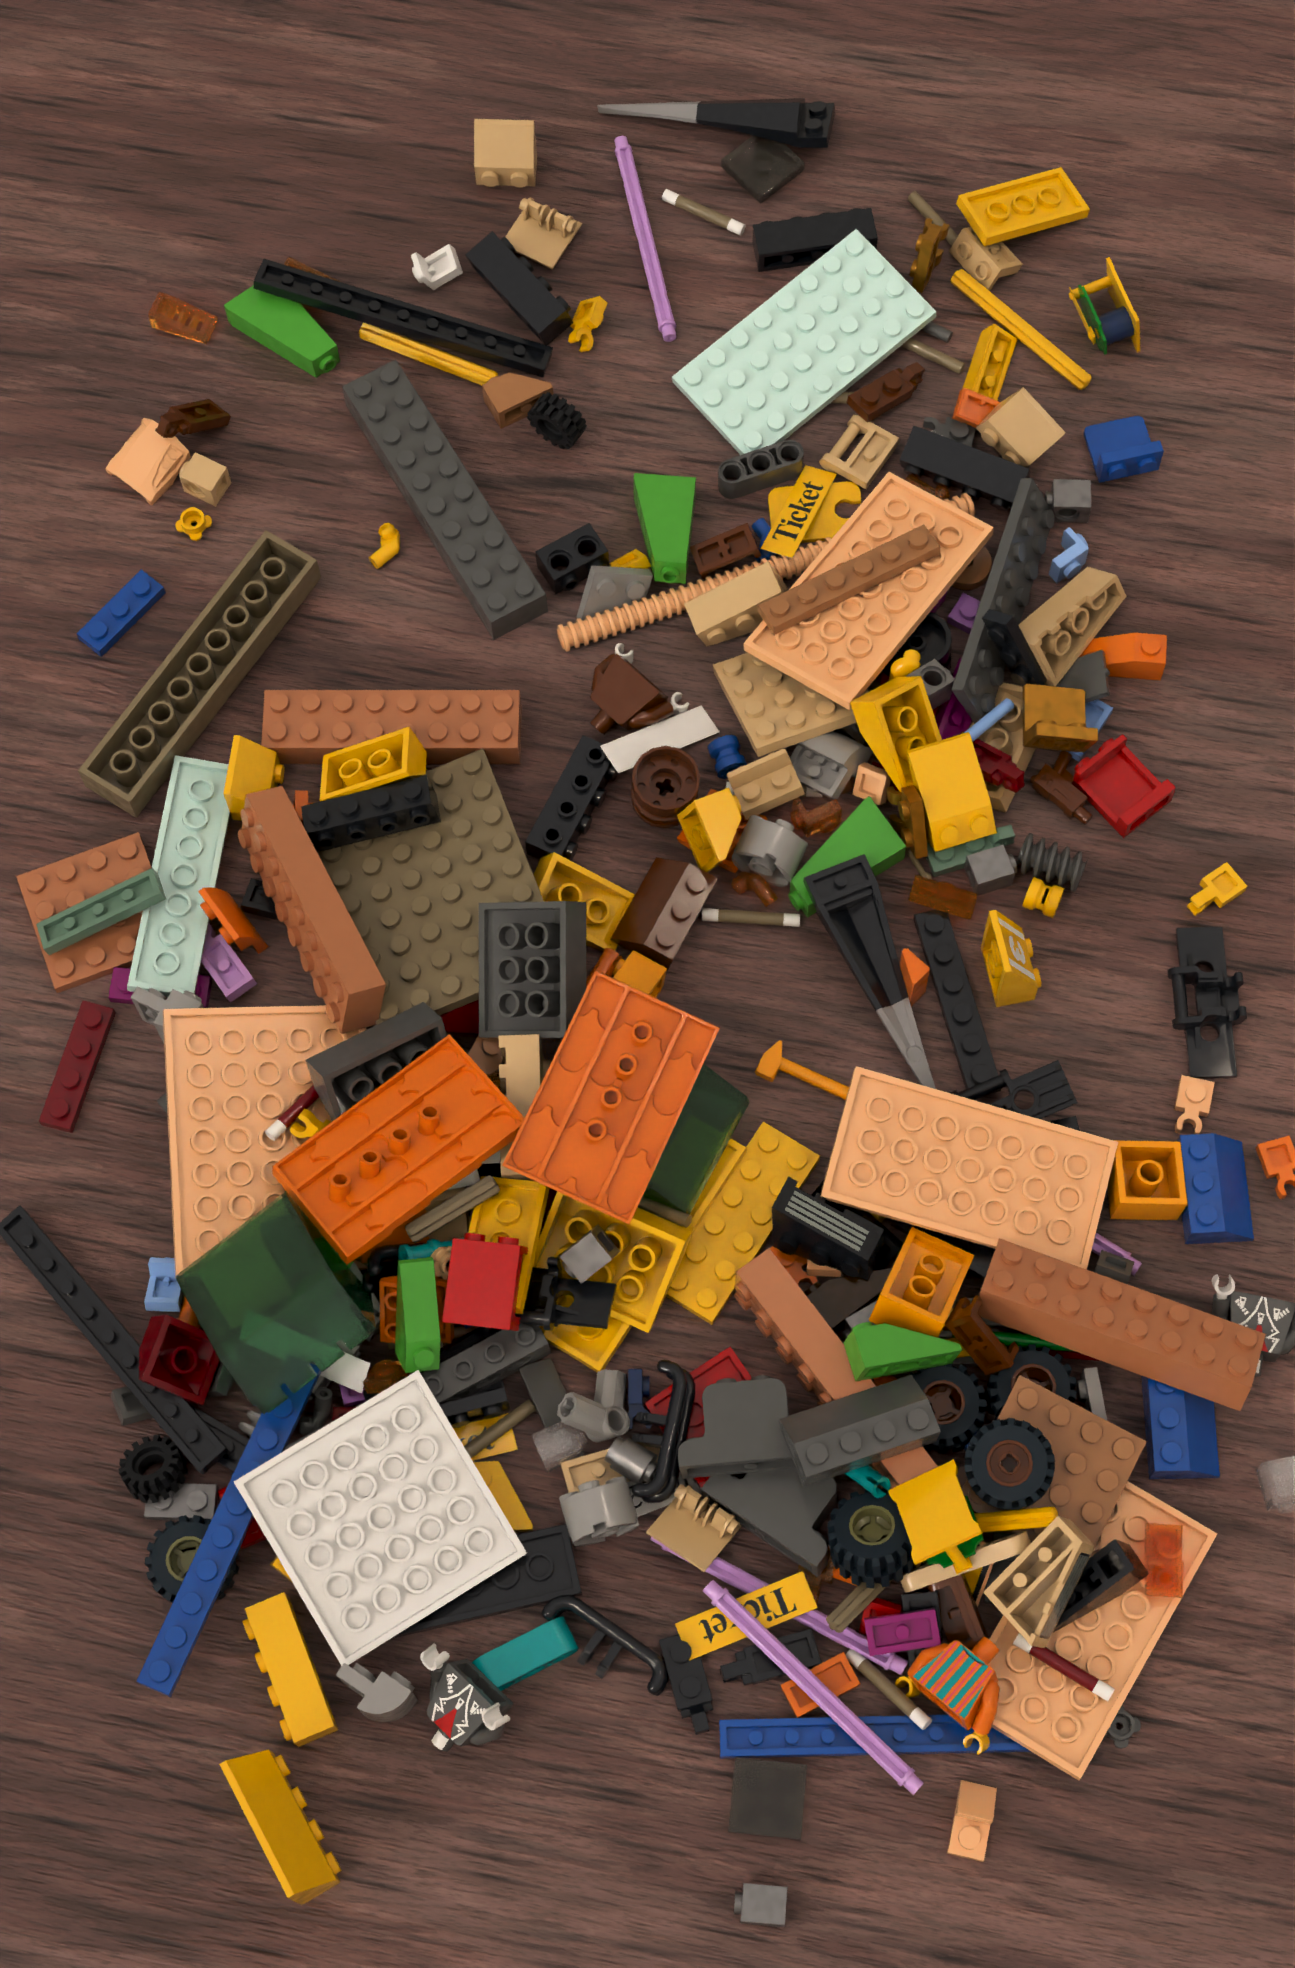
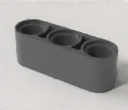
M784 440L725 460L718 469L719 492L725 498L734 499L797 478L803 470L804 450L802 445L795 440ZM786 458H793V459H795V460H794V461H786V460H784V459H786ZM760 467H761V468H765L766 470H764V471H757L756 468H760ZM734 477L737 478V480L730 481L727 480V478Z

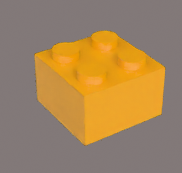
M1114 1140L1118 1142L1107 1186L1110 1219L1178 1220L1187 1206L1181 1143L1173 1141Z

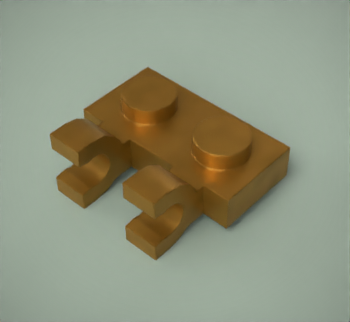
M926 218L923 233H920L915 247V251H918L917 259H914L909 273L910 277H914L912 287L920 293H923L927 286L932 270L942 260L944 250L938 249L940 241L946 238L950 226L945 223L942 226L932 224L933 219Z
M914 785L901 788V792L896 791L893 786L887 787V799L891 804L898 805L901 817L900 819L896 814L889 815L890 825L897 833H901L902 841L906 848H910L915 859L927 857L928 849L922 798Z

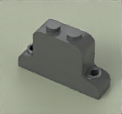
M758 1375L746 1381H736L732 1378L720 1379L705 1388L702 1394L705 1433L702 1437L686 1440L678 1449L679 1469L682 1479L796 1469L779 1424V1419L789 1416L787 1392L782 1381L767 1375Z
M785 1469L746 1473L742 1479H738L732 1474L710 1476L701 1488L703 1499L706 1496L710 1498L708 1504L712 1506L716 1502L719 1504L718 1508L720 1507L730 1515L734 1514L736 1516L735 1520L742 1527L816 1577H819L827 1566L829 1560L827 1551L829 1541L817 1531L838 1501L834 1477L803 1487L797 1470Z

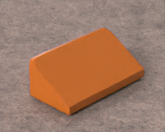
M904 948L901 953L900 969L912 1007L926 992L930 967L908 948Z

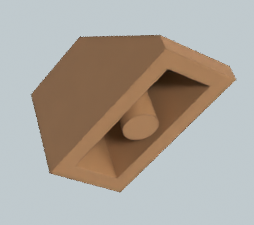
M510 372L502 376L492 377L487 383L482 385L484 402L500 429L527 417L528 412L543 393L550 392L551 395L554 394L553 386L550 382Z

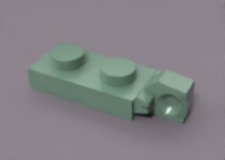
M1012 826L996 828V834L937 852L927 843L928 856L926 859L933 877L963 869L967 855L1003 844L1004 846L1013 844L1015 833Z

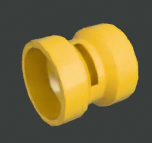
M1033 877L1022 907L1029 910H1041L1043 915L1053 918L1065 888L1057 885L1050 887L1045 885L1043 880ZM1047 892L1048 895H1047V897H1046V900H1045L1044 904H1042V901H1043V899H1044L1045 893Z

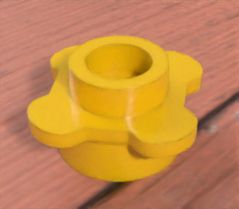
M190 507L182 512L180 520L176 522L175 527L178 532H184L189 535L191 540L198 541L202 538L204 530L212 526V518L209 515L204 516L200 509Z

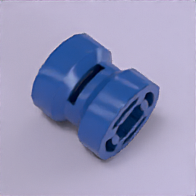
M735 735L719 737L708 745L710 757L716 760L715 771L719 778L727 779V773L740 766L747 765L745 757L739 752L740 743Z

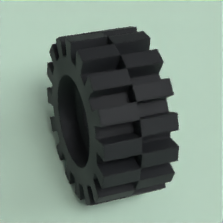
M550 392L541 395L527 416L528 420L531 421L530 425L537 428L535 431L538 435L542 434L544 440H550L554 446L558 444L561 449L572 448L587 428L585 419L581 418L582 414L580 411L574 410L575 406L573 404H567L566 399H559L557 394L551 395Z
M154 1435L153 1441H151L147 1436L142 1438L143 1444L139 1445L136 1441L132 1444L133 1451L126 1449L123 1453L126 1459H120L119 1464L121 1468H119V1474L130 1494L136 1500L140 1498L141 1502L147 1503L150 1498L152 1503L159 1502V1496L162 1495L164 1500L170 1497L168 1494L170 1490L174 1493L179 1490L177 1483L184 1484L186 1480L184 1474H188V1468L178 1446L169 1437L164 1436L162 1439L160 1435ZM163 1463L162 1467L156 1472L143 1475L150 1466Z

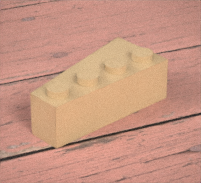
M1086 567L1018 625L1047 679L1045 685L1056 687L1127 597L1117 575Z
M539 1034L498 1036L499 1049L501 1050L504 1064H499L501 1092L525 1118L551 1061L544 1058ZM513 1141L500 1150L501 1178L534 1181L502 1166Z

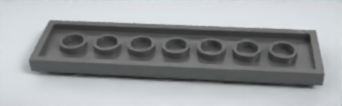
M1021 478L951 689L974 724L995 708V698L999 686L1004 681V670L1006 667V663L1001 659L995 642L988 635V629L982 617L991 609L1012 615L1018 625L1021 623L1024 608L1029 603L1033 581L1038 575V565L1041 556L1046 550V540L1050 528L1053 527L1055 522L1054 512L1050 509L1043 497V493L1039 490L1033 478Z

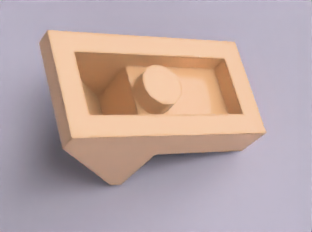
M961 1780L947 1854L980 1862L984 1861L990 1825L994 1819L997 1788Z

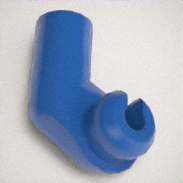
M760 518L751 526L760 539L758 549L762 556L756 559L759 563L763 558L769 560L770 556H776V553L760 549L771 530L766 520Z

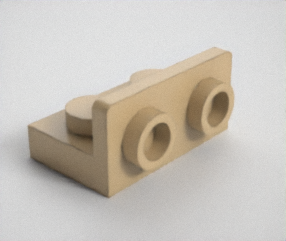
M972 227L963 228L949 250L950 254L962 267L988 290L992 289L998 278L1018 273L1023 265L1003 242L984 246Z
M786 749L770 753L763 758L727 773V778L735 796L740 802L741 810L746 820L751 815L757 816L805 794Z

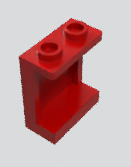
M1124 734L1115 740L1110 738L1105 741L1098 749L1099 753L1091 759L1089 757L1082 759L1074 768L1075 774L1072 783L1073 786L1088 797L1089 803L1123 838L1171 802L1176 787L1168 779L1161 783L1126 747L1127 738Z
M465 1233L464 1239L453 1238L442 1322L519 1331L520 1317H515L522 1257L523 1254H528V1247L518 1245L519 1239L498 1236V1243L485 1242L486 1235Z

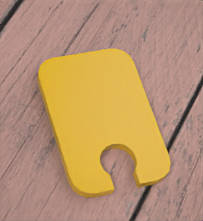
M846 481L831 484L801 543L816 542L818 540L825 541L827 537L831 539L849 519L839 517L835 513L836 506L844 502L852 505L861 504V492L855 483ZM794 486L777 487L770 491L768 507L771 528Z

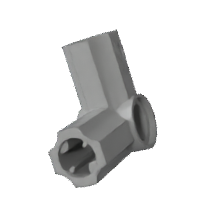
M604 1369L598 1371L594 1401L574 1392L565 1394L562 1402L558 1404L557 1416L561 1418V1422L584 1431L591 1441L597 1443L626 1434L630 1426L628 1413L624 1409L627 1384L626 1374L619 1370Z

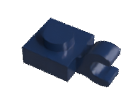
M628 1369L629 1429H633V1418L638 1412L649 1413L643 1407V1397H650V1377L643 1376V1369ZM646 1425V1429H651L652 1425Z

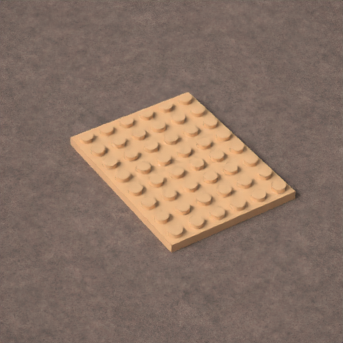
M326 1005L163 1010L175 1279L200 1278L197 1273L199 1269L256 1236L261 1238L276 1261L262 1235V1225L292 1214L297 1219L315 1254L317 1253L325 1238L316 1227L297 1217L301 1211L300 1206L295 1203L282 1187V1184L272 1174L273 1165L311 1137L298 1138L294 1136L289 1130L290 1126L273 1141L266 1135L265 1131L313 1085L306 1059L367 1030L366 1028L341 1034L336 1024L330 1022L326 1012ZM319 1097L307 1110L311 1111L323 1123L326 1119L332 1122ZM299 1118L295 1121L298 1122L300 1125L306 1127L305 1122H303ZM354 1260L359 1270L367 1269L366 1265Z

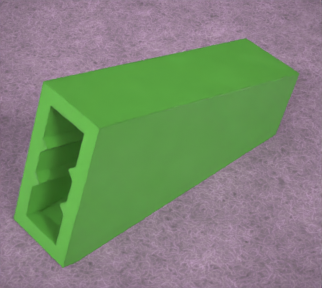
M253 285L224 304L228 322L233 327L315 378L323 373L330 372L340 362L335 342L299 302L253 289Z
M634 473V501L655 582L686 584L696 499V477Z
M870 796L861 802L791 879L790 892L788 894L789 900L797 911L802 909L807 918L815 914L816 909L804 885V877L865 854L874 876H877L905 858L906 845Z

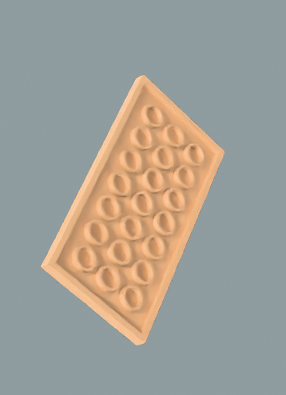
M888 472L790 589L923 524L940 545V554L775 635L763 620L744 642V651L850 710L852 708L850 702L862 696L993 536L994 527Z
M856 1066L853 1071L820 1197H824L831 1202L996 1249L1000 1238L1087 1270L1118 1142Z
M1127 1481L1090 1557L1111 1541L1117 1539L1130 1544L1149 1574L1122 1595L1053 1632L1045 1646L1115 1689L1109 1701H1106L1015 1646L1013 1642L1019 1632L1003 1615L989 1639L999 1649L997 1655L988 1664L996 1672L997 1683L1000 1687L997 1714L992 1728L1080 1781L1216 1538L1217 1533Z

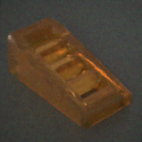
M162 292L157 294L148 313L152 328L206 345L218 322L217 316ZM177 313V314H179V316H178L177 320L175 321V320H173V319H174V317H175V314ZM188 317L192 318L189 325L186 326L185 323ZM199 321H202L204 323L199 332L196 330Z

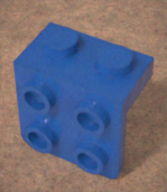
M1132 416L1095 424L1084 429L1083 435L1099 483L1159 470L1164 450L1160 440L1151 442L1144 419L1141 416Z

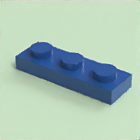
M141 569L76 633L78 639L102 657L166 593L164 587Z

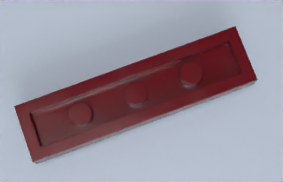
M82 1001L39 1119L41 1125L73 1133L116 1014L114 1008Z

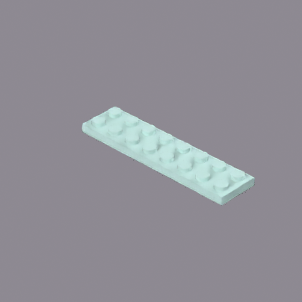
M177 755L174 757L152 868L159 875L166 899L142 912L127 991L134 992L138 986L146 991L149 988H153L164 994L167 998L172 989L182 994L184 991L195 994L209 924V918L200 906L205 901L198 891L202 888H216L230 817V811L223 794L229 764Z

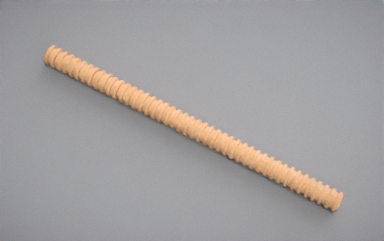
M962 493L960 498L957 495L953 496L951 501L948 498L943 500L973 517L975 516L973 501L967 493ZM825 538L824 542L818 540L815 545L809 543L806 545V548L799 546L793 558L779 555V557L772 555L770 560L763 558L760 563L753 561L751 566L747 564L742 565V569L735 567L733 572L726 570L723 575L716 573L714 578L707 576L705 581L698 579L696 584L692 582L687 583V587L680 585L677 590L670 588L668 593L661 591L659 596L652 594L650 599L646 597L641 598V602L633 600L631 605L624 603L622 608L615 606L613 611H609V609L604 610V614L597 612L594 617L587 615L585 620L578 618L576 623L569 621L567 626L564 627L560 624L557 626L560 644L563 650L568 652L570 647L573 646L577 649L580 647V644L587 646L589 641L596 643L598 638L601 637L605 640L608 638L607 635L610 634L614 637L619 631L623 634L626 633V629L633 631L635 626L639 625L642 628L647 622L651 625L656 619L659 622L663 621L665 616L669 619L672 618V614L678 616L684 610L687 613L685 603L769 561L782 580L785 577L789 580L794 574L798 577L830 542L831 538Z

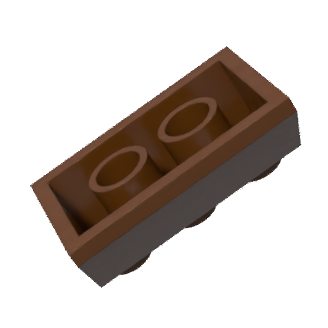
M656 857L610 940L631 952L634 950L667 968L668 971L718 878L691 863Z

